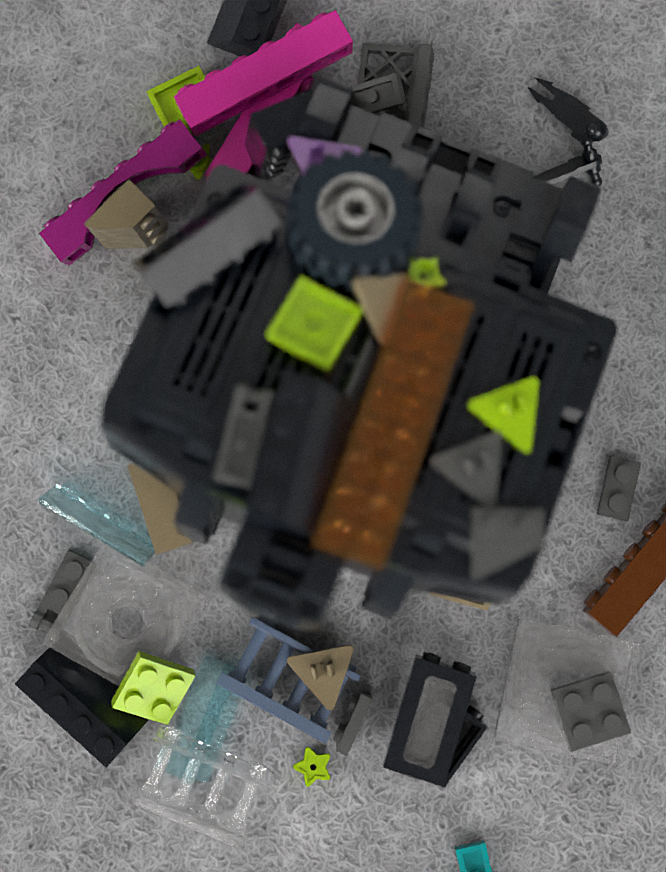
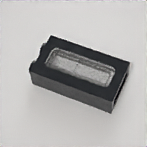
M424 651L422 656L415 655L383 761V768L444 787L477 676L474 672H471L470 665L458 661H453V665L440 662L441 656Z

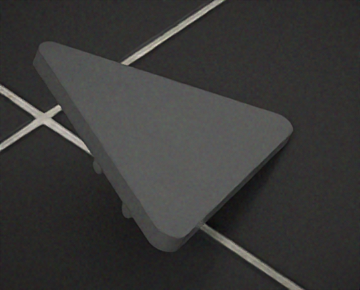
M495 431L431 459V466L474 497L480 504L482 503L488 508H495L502 434L499 431Z

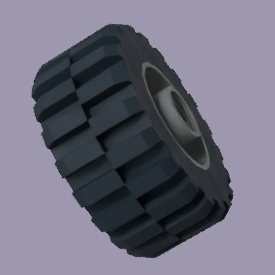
M352 150L341 151V156L334 157L333 153L322 157L320 165L312 162L305 168V176H298L293 184V192L289 194L287 233L290 250L296 253L295 261L301 269L309 267L308 276L318 282L322 278L326 280V287L336 290L337 285L346 287V292H355L352 285L354 278L379 276L381 278L395 275L396 272L402 273L408 266L410 258L414 256L423 223V218L421 217L423 205L422 200L417 197L418 188L414 181H406L408 173L401 166L393 168L391 166L392 160L381 156L380 159L372 157L373 152L362 150V155L353 154Z

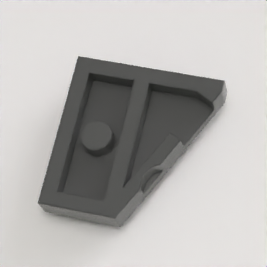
M471 509V579H480L545 546L544 509Z

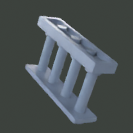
M260 616L258 620L252 617L249 625L256 628V631L234 671L230 670L228 675L222 672L216 684L326 744L332 733L325 729L328 725L326 720L331 711L327 710L321 703L315 716L311 715L310 719L298 714L301 709L299 705L308 689L300 678L288 701L284 700L281 705L271 699L273 696L272 690L287 663V658L291 656L293 650L302 654L314 652V650L274 629L276 623L263 616ZM269 635L282 642L283 645L261 686L257 685L254 690L244 684L247 680L244 677L263 641ZM350 663L339 694L347 679L358 682L360 675L355 673L356 667Z

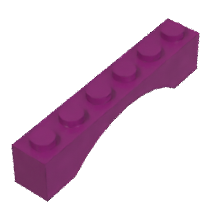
M180 119L176 123L171 122L161 130V135L155 140L142 144L138 148L137 154L129 161L124 160L114 168V173L108 178L95 182L90 188L91 191L83 198L79 197L73 200L68 205V210L60 217L55 216L44 225L45 229L39 234L60 262L71 265L93 248L95 236L84 223L128 179L136 185L154 176L183 174L208 155Z

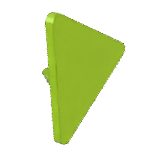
M532 377L468 402V408L495 431H499L502 437L510 441L513 446L518 447L524 453L531 451L539 385L537 378Z

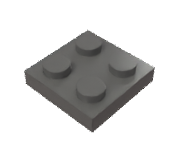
M603 672L550 689L571 752L631 733L612 672Z

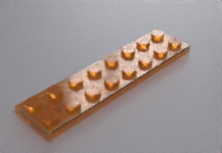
M407 281L312 546L381 571L384 569L474 306L473 303L412 281Z

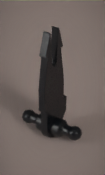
M534 77L554 95V99L550 100L530 87L528 89L538 103L542 102L560 122L573 131L570 134L579 142L584 135L591 136L592 142L602 141L608 136L609 130L607 125L589 111L590 107L578 98L552 86L553 82Z
M584 135L580 140L584 148L582 156L567 160V163L534 176V178L553 185L567 180L570 175L575 177L578 176L577 174L586 171L591 176V183L601 186L602 178L599 172L601 171L600 164L603 162L602 157L592 147L591 136Z

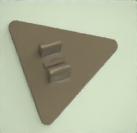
M395 274L381 278L379 276L354 278L352 281L355 292L380 345H386L389 341L407 286V274Z
M345 645L289 656L287 664L326 709L331 711L335 707L354 647L352 645Z

